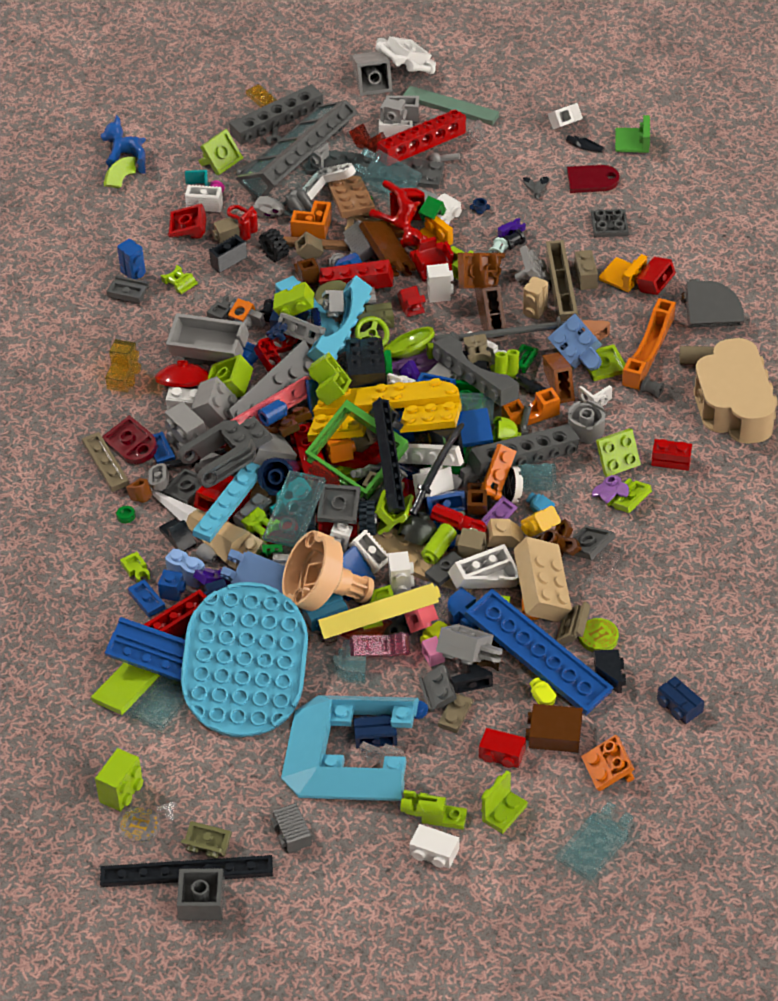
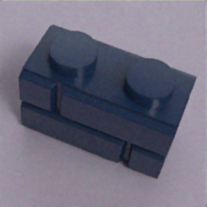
M674 676L658 688L657 701L659 705L669 709L676 720H681L687 724L704 711V700L677 677Z
M383 714L379 717L361 716L355 718L356 748L397 745V730L391 726L392 716Z

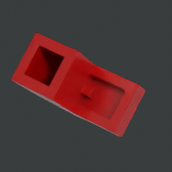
M417 286L401 289L398 292L397 296L400 306L406 317L425 313L423 305L426 299L424 295L420 296Z

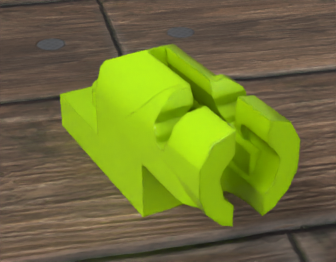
M409 790L403 791L404 799H401V812L422 817L423 824L464 830L467 808L448 806L446 797L429 795L422 792L417 794L415 791Z

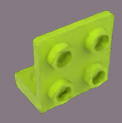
M508 770L496 778L494 785L490 789L484 791L481 797L482 822L503 834L528 806L526 800L511 792V772Z

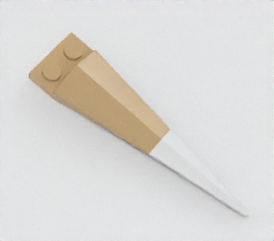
M151 489L153 496L180 521L185 520L192 532L206 514L204 511ZM229 522L222 526L210 543L202 540L212 547L215 553L234 570L237 569L238 564L227 560L231 549L242 554L249 551L260 555L263 551L262 545H267L249 531Z

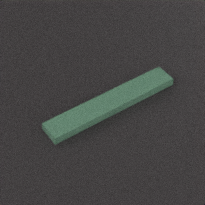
M409 86L403 96H419V104L445 112L456 109L464 114L466 118L493 125L500 116V111Z

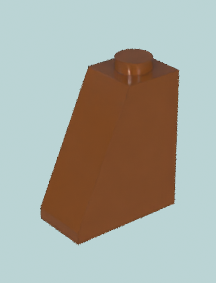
M560 352L542 355L544 373L550 388L552 387L559 396L560 404L575 401L572 366Z

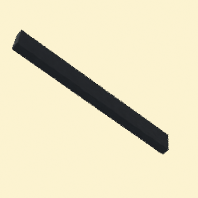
M272 855L100 866V887L178 883L179 869H223L224 880L273 876Z

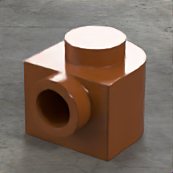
M139 478L126 487L132 501L144 503L149 501L153 495L147 479Z

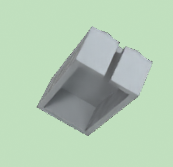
M176 313L166 346L173 356L221 362L240 354L243 355V348L246 346L249 332L244 322Z

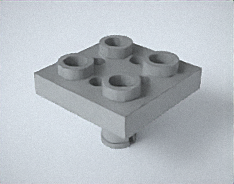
M524 245L520 248L525 269L515 274L516 280L522 284L530 277L535 276L546 280L549 290L551 288L549 282L551 278L546 272L547 265L545 261L539 259L533 249L530 250Z

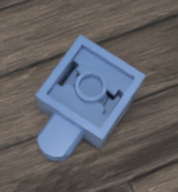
M576 314L572 315L548 337L551 343L574 368H577L581 363L591 371L601 366L602 360L596 350L602 346V343Z

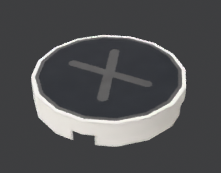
M511 466L504 483L505 497L513 504L519 503L517 499L521 498L523 491V477L519 475L521 469L518 466Z

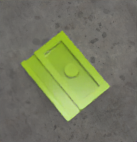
M628 478L624 482L629 487L628 496L621 497L616 494L607 503L608 506H614V509L630 513L652 492L651 485L636 480L633 482Z

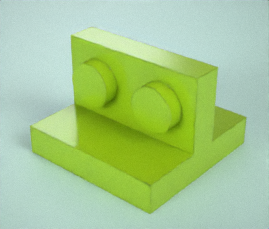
M224 129L200 146L203 157L198 162L201 166L210 164L215 174L220 175L243 159V156L228 130Z

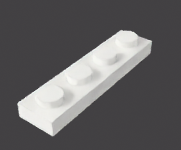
M409 444V448L398 463L433 465L444 445ZM452 445L442 465L461 466L464 460L460 447Z

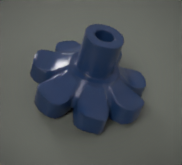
M282 322L276 323V327L273 326L266 332L267 337L270 340L276 337L280 342L284 341L286 337L283 332L287 330L288 325L286 323L282 324Z

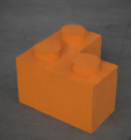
M314 200L311 212L294 210L290 221L291 237H300L307 231L318 239H326L332 220L331 202Z

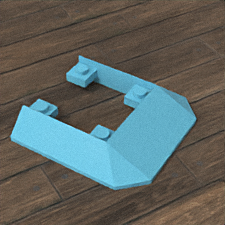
M316 696L294 712L281 779L298 798L401 801L405 787L406 757L385 756L383 768L344 767V755H327L326 749L331 726H351L353 715L380 716L388 714L392 716V727L412 728L414 716L416 717L419 699L413 697Z

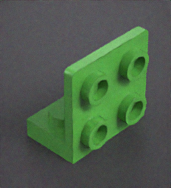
M643 115V122H640L639 128H616V152L649 153L650 115Z

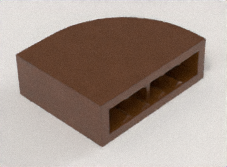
M500 286L476 287L477 307L483 331L506 328ZM508 335L487 338V340L491 342L508 340Z

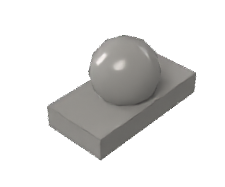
M232 302L229 306L230 310L232 309L235 302ZM238 308L235 314L242 315L245 309ZM251 309L244 320L247 329L252 324L262 328L266 324L263 313Z

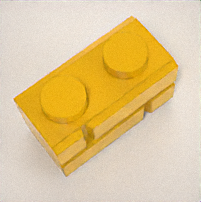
M551 505L521 520V529L525 535L532 537L561 523V519L555 508Z

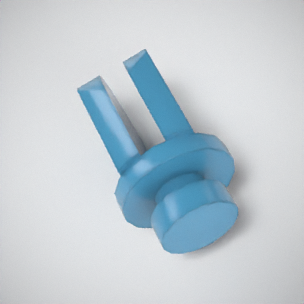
M532 492L526 499V502L530 504L531 510L535 513L551 505L555 507L554 502L541 494L536 495Z

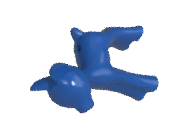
M115 115L114 122L109 123L101 134L103 141L113 142L112 151L106 160L108 169L119 160L121 153H132V155L138 158V171L145 174L146 154L142 144L146 139L136 136L123 137L120 118Z

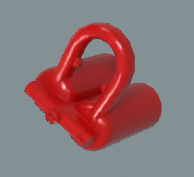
M240 205L228 207L227 215L238 220L240 238L244 241L249 240L251 234L258 231L256 210H254L253 206L249 209ZM239 209L245 213L240 217L232 214L231 210Z

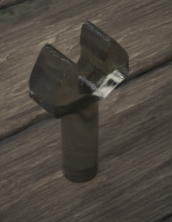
M321 633L308 635V643L323 642L326 646H332L338 642L337 636L323 639Z

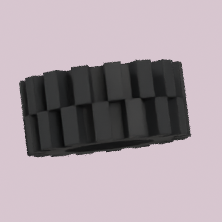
M275 228L269 229L258 238L261 244L260 248L263 249L262 252L273 262H277L289 254V246L286 244V239L284 240L283 234L280 235V231H277Z

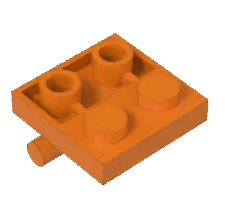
M617 735L612 736L581 756L598 791L604 790L625 777L627 782L634 780L632 771L635 769Z

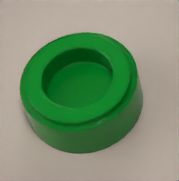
M131 506L120 507L116 511L117 520L124 524L132 522L136 517L134 508Z

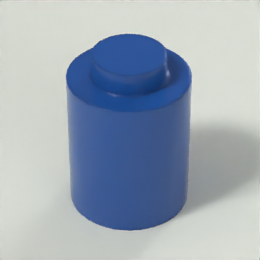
M276 400L258 410V416L263 425L268 427L286 417L288 408L283 401Z

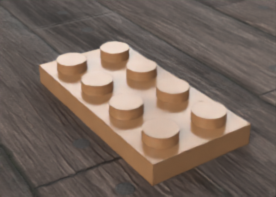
M351 176L347 179L327 182L329 191L342 218L369 214L371 209H375V205L361 176Z

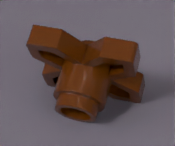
M566 519L557 524L555 530H546L541 536L536 538L559 544L561 558L563 553L574 556L582 550L579 541L575 538H570L573 528Z

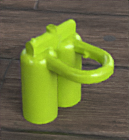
M515 349L508 350L507 353L497 352L495 354V364H492L490 367L491 372L505 374L513 379L516 378V375L519 373L520 352Z

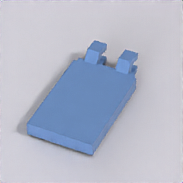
M230 550L227 560L238 564V567L234 571L223 566L220 573L221 578L230 581L231 584L240 582L265 584L283 594L282 578L284 565L249 551L242 554L239 551Z

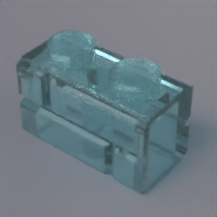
M555 463L517 465L521 469L519 475L523 477L522 492L556 491Z

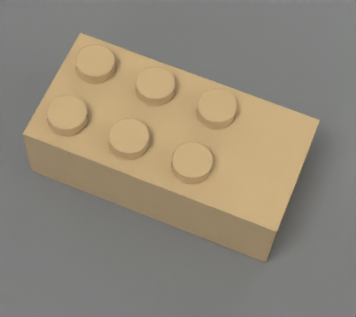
M526 536L513 549L525 613L529 616L560 622L572 610L559 544Z

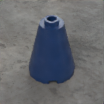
M273 457L265 460L258 469L257 474L260 487L265 489L268 494L276 496L280 490L297 479L300 473V465L293 459Z

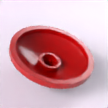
M179 360L177 363L170 364L161 369L155 375V381L161 385L171 387L199 386L201 382L208 380L209 372L196 364L188 363L186 360Z

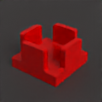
M434 236L419 241L418 249L410 251V257L415 263L423 282L427 281V265L448 263L449 271L452 270L454 253L448 241L436 243L437 239Z

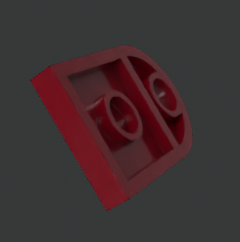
M609 165L567 167L570 193L609 191L619 184V172Z
M130 415L102 436L105 443L130 464H142L149 461L155 455L158 447L154 435ZM143 450H148L145 454H140Z

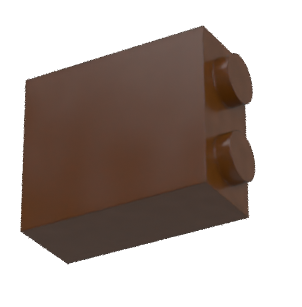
M533 704L532 712H528L527 724H531V726L526 728L525 735L526 741H529V748L579 753L583 708Z

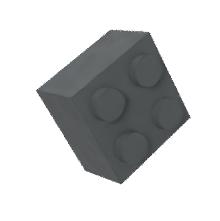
M179 869L177 895L179 920H223L225 890L223 869Z

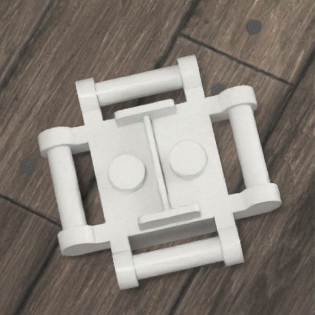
M390 36L388 40L384 38L377 39L375 49L393 60L396 66L405 64L407 66L406 69L410 72L423 71L427 74L435 72L436 62L430 59L431 54L413 40Z

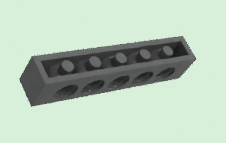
M310 84L229 122L230 135L241 145L272 131V128H279L312 112L319 105L323 104V94Z
M570 424L471 448L468 463L476 475L482 477L487 473L497 444H502L517 451L511 466L523 467L567 454H573L577 451L580 438Z

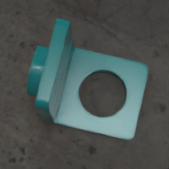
M208 170L185 171L186 184L205 183V186H209Z

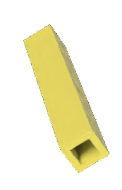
M430 583L317 621L322 637L326 639L438 603V598L441 595L438 586L434 587V584Z

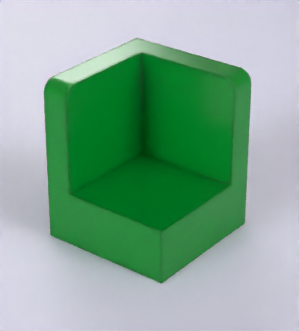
M428 196L418 213L422 221H425V217L434 220L437 214L444 215L446 208L443 201Z

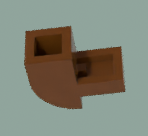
M314 258L297 261L294 264V270L299 281L306 282L308 286L319 284V266Z
M468 483V516H485L487 514V490H480L482 483Z

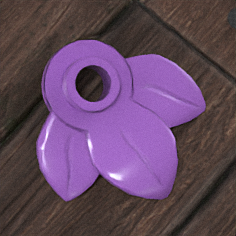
M611 475L602 484L593 489L592 497L600 496L607 504L616 494L621 497H627L629 487L621 481L619 476Z

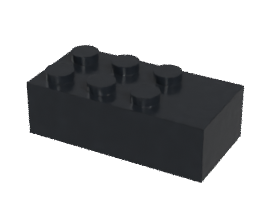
M370 337L368 339L352 338L346 340L348 376L352 380L349 388L370 387L378 384L386 385L382 338Z

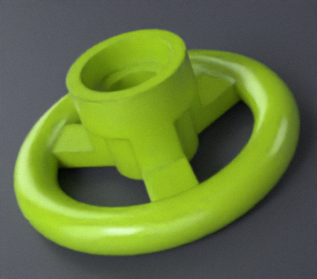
M375 316L362 318L355 327L356 338H381L376 330L377 324H379L384 330L383 347L389 341L390 332L387 324ZM372 322L369 329L365 330V332H360L361 326L364 323Z

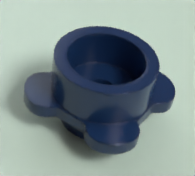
M476 198L473 204L470 205V209L476 211L477 214H483L484 211L490 209V204H487L484 198Z

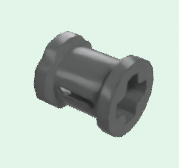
M647 376L643 380L640 390L641 392L651 393L656 398H659L663 393L665 384L663 382H655Z

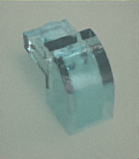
M343 640V647L339 648L338 656H334V670L337 677L347 683H366V656H352L351 640Z

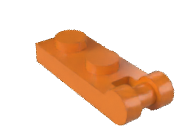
M497 444L480 490H487V496H491V499L498 501L502 496L504 483L517 452L502 444Z

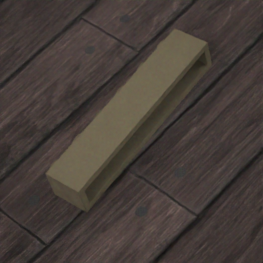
M564 240L546 241V261L551 278L550 283L556 315L560 317L561 321H566L574 314L578 316Z

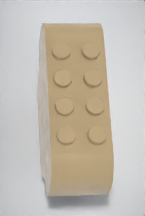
M733 338L717 343L712 355L704 356L696 363L694 397L704 426L718 433L729 432L734 440L747 444L763 442L770 438L773 433L774 420L776 419L775 410L778 405L776 395L773 396V385L768 381V370L764 369L763 356L759 355L758 349L753 342L743 338Z

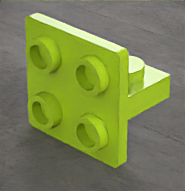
M385 489L382 491L375 510L377 517L380 519L377 529L379 535L383 532H389L393 529L394 525L407 520L414 498L412 494L404 498L406 510L399 514L388 512Z

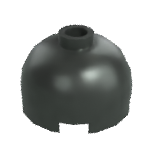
M418 512L416 516L409 515L407 520L400 524L397 534L399 536L404 534L405 540L423 546L424 542L428 543L437 531V527L434 521L429 519V514Z

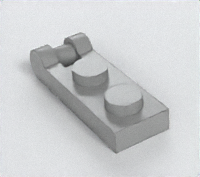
M280 313L278 323L282 322V324L286 323L288 325L287 330L283 332L284 334L299 340L305 339L307 343L312 345L325 334L326 328L314 325L286 313ZM312 331L315 332L314 338L311 337Z

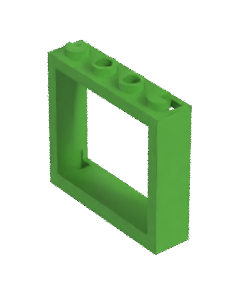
M346 399L305 451L310 465L320 467L326 476L330 478L333 476L340 485L360 486L317 456L348 415L377 434L374 417ZM394 432L399 461L409 448L408 440ZM382 468L366 488L360 486V498L364 497L368 500L382 483Z

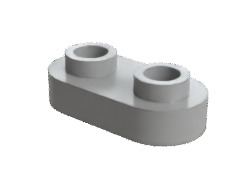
M164 463L156 464L149 470L148 482L153 491H163L169 484V470Z

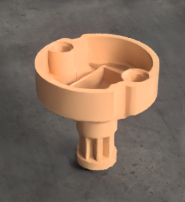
M310 531L298 540L287 559L283 572V594L290 598L298 608L307 611L319 609L333 593L339 596L346 595L354 598L356 602L364 604L368 602L374 591V580L372 578L353 574L351 570L343 568V551L340 542L334 540V537L319 531Z

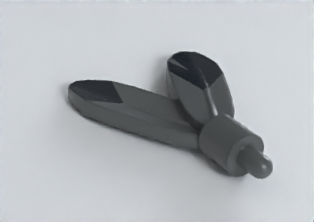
M523 177L525 186L534 193L536 199H539L541 196L540 192L548 184L549 178L542 177L535 183L531 178Z

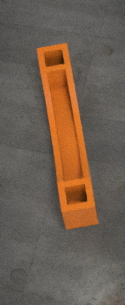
M658 298L644 337L634 355L628 358L623 368V386L640 390L641 384L647 376L675 318L676 302Z

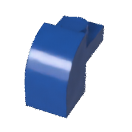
M462 587L452 594L448 600V621L451 625L459 623L460 625L479 630V627L465 617V611L476 603V598Z

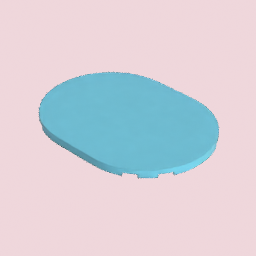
M240 582L227 585V587L212 592L194 610L186 631L181 686L188 708L204 726L225 736L251 737L277 728L294 712L303 691L308 648L306 623L296 604L271 586L255 582Z

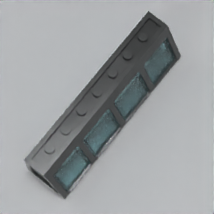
M347 100L319 105L243 171L236 180L256 200L259 196H267L280 181L331 136H336L358 112Z

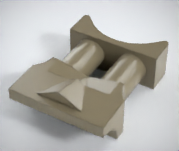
M486 334L463 338L465 351L469 353L467 358L471 363L480 360L492 362L490 351L486 349L488 347Z

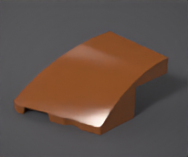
M457 253L459 289H475L476 287L498 285L499 276L502 271L500 264L501 260L505 258V253Z

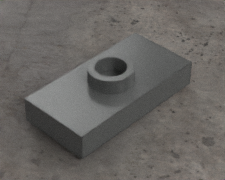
M451 551L425 572V577L440 587L451 578L448 571L453 564L463 558L454 551Z

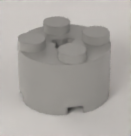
M587 400V403L578 401L571 405L568 411V424H570L580 438L579 442L592 444L604 435L606 415L601 404Z

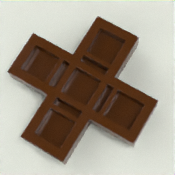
M306 406L297 407L292 413H287L286 417L270 426H263L272 434L280 433L282 437H286L300 430L298 424L313 417Z

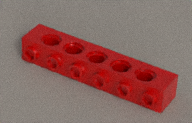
M456 109L451 110L436 118L377 142V160L388 167L466 133V116Z

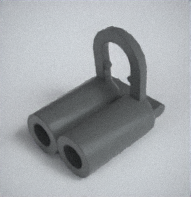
M300 186L289 190L290 192L284 195L286 200L282 204L284 206L287 204L292 212L294 210L311 212L313 202L306 191L301 189Z

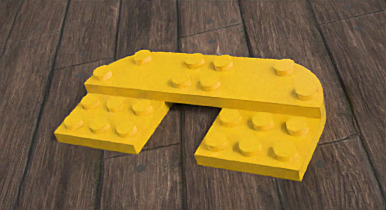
M439 378L429 381L397 382L389 385L378 384L370 387L347 388L344 395L328 406L318 400V404L313 409L315 417L307 437L309 442H313L346 399L371 415L369 412L373 408L372 403L378 400L379 397L389 400V404L394 409L405 408L400 421L403 423L400 433L456 428L462 409L459 390L454 384L441 381ZM348 415L329 440L363 437L367 427Z

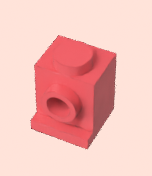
M434 604L404 614L411 633L432 626V621L439 619Z

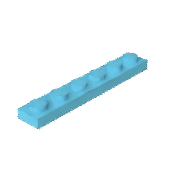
M251 462L240 469L193 529L192 536L209 543L212 541L258 481L257 474L261 465Z

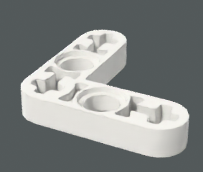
M352 163L320 169L302 189L306 191L312 200L327 182L347 179L354 175L356 170Z

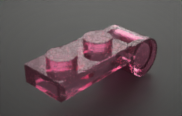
M409 633L352 635L349 637L351 657H388L411 654Z

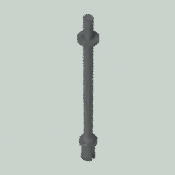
M557 317L556 322L465 334H457L452 331L450 334L434 335V342L450 335L459 341H463L464 337L486 334V338L553 330L558 329L566 321H561L560 317Z

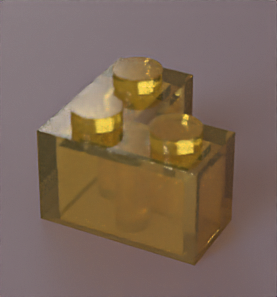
M115 339L109 351L111 366L105 377L106 386L109 390L128 393L130 387H133L135 384L136 374H139L141 370V364L138 361L139 351L137 350L136 342Z

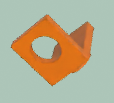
M238 298L228 316L244 322L251 309L255 311L256 309L253 303ZM244 308L245 311L242 315H236V309Z

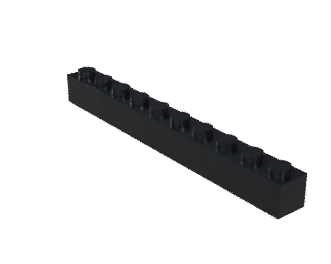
M379 398L372 405L388 512L399 514L406 509L389 400Z

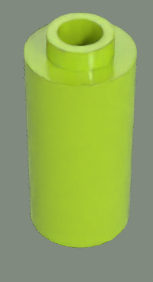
M441 524L422 550L421 556L426 563L436 564L439 562L456 538L457 532L451 525Z

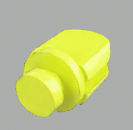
M437 621L432 626L427 627L420 637L421 644L422 641L435 636L439 639L441 628L446 627L447 624Z
M539 677L533 679L529 685L532 688L531 693L536 702L543 705H554L556 693L546 681H541Z

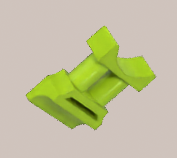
M176 265L173 272L161 275L162 282L174 285L176 292L181 295L198 284L193 274H184L182 268Z
M259 507L241 520L247 531L257 532L260 534V539L267 543V538L272 532L283 530L280 521H271L267 518L265 511Z

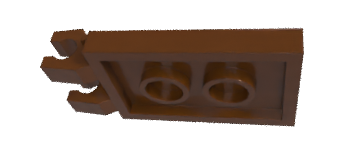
M362 221L359 224V228L379 260L389 259L394 277L400 275L397 270L402 271L405 277L412 275L410 271H415L417 267L406 253L387 221Z

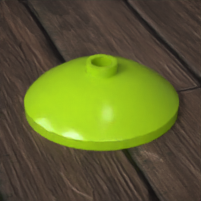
M421 327L408 331L389 342L384 350H391V358L398 359L421 354L420 352L427 348V343L433 340L435 331L432 327Z

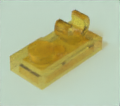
M260 84L246 90V95L259 107L276 101L272 94H269Z

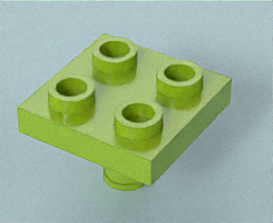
M629 428L596 440L603 473L606 477L641 465L633 429Z

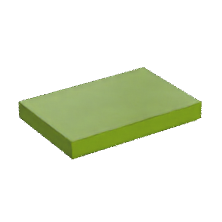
M123 663L91 696V700L100 706L123 715L161 675Z

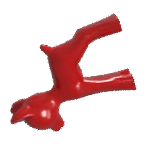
M384 180L382 186L397 196L399 210L396 216H391L379 210L371 209L369 216L388 221L397 228L402 229L404 234L400 243L403 248L419 246V241L428 239V237L423 235L420 230L412 227L411 220L417 211V206L421 202H413L408 198L406 191L393 182Z

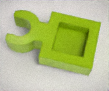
M138 552L120 559L121 566L130 577L135 575L137 583L141 581L140 577L142 576L147 577L148 580L150 579L147 565Z

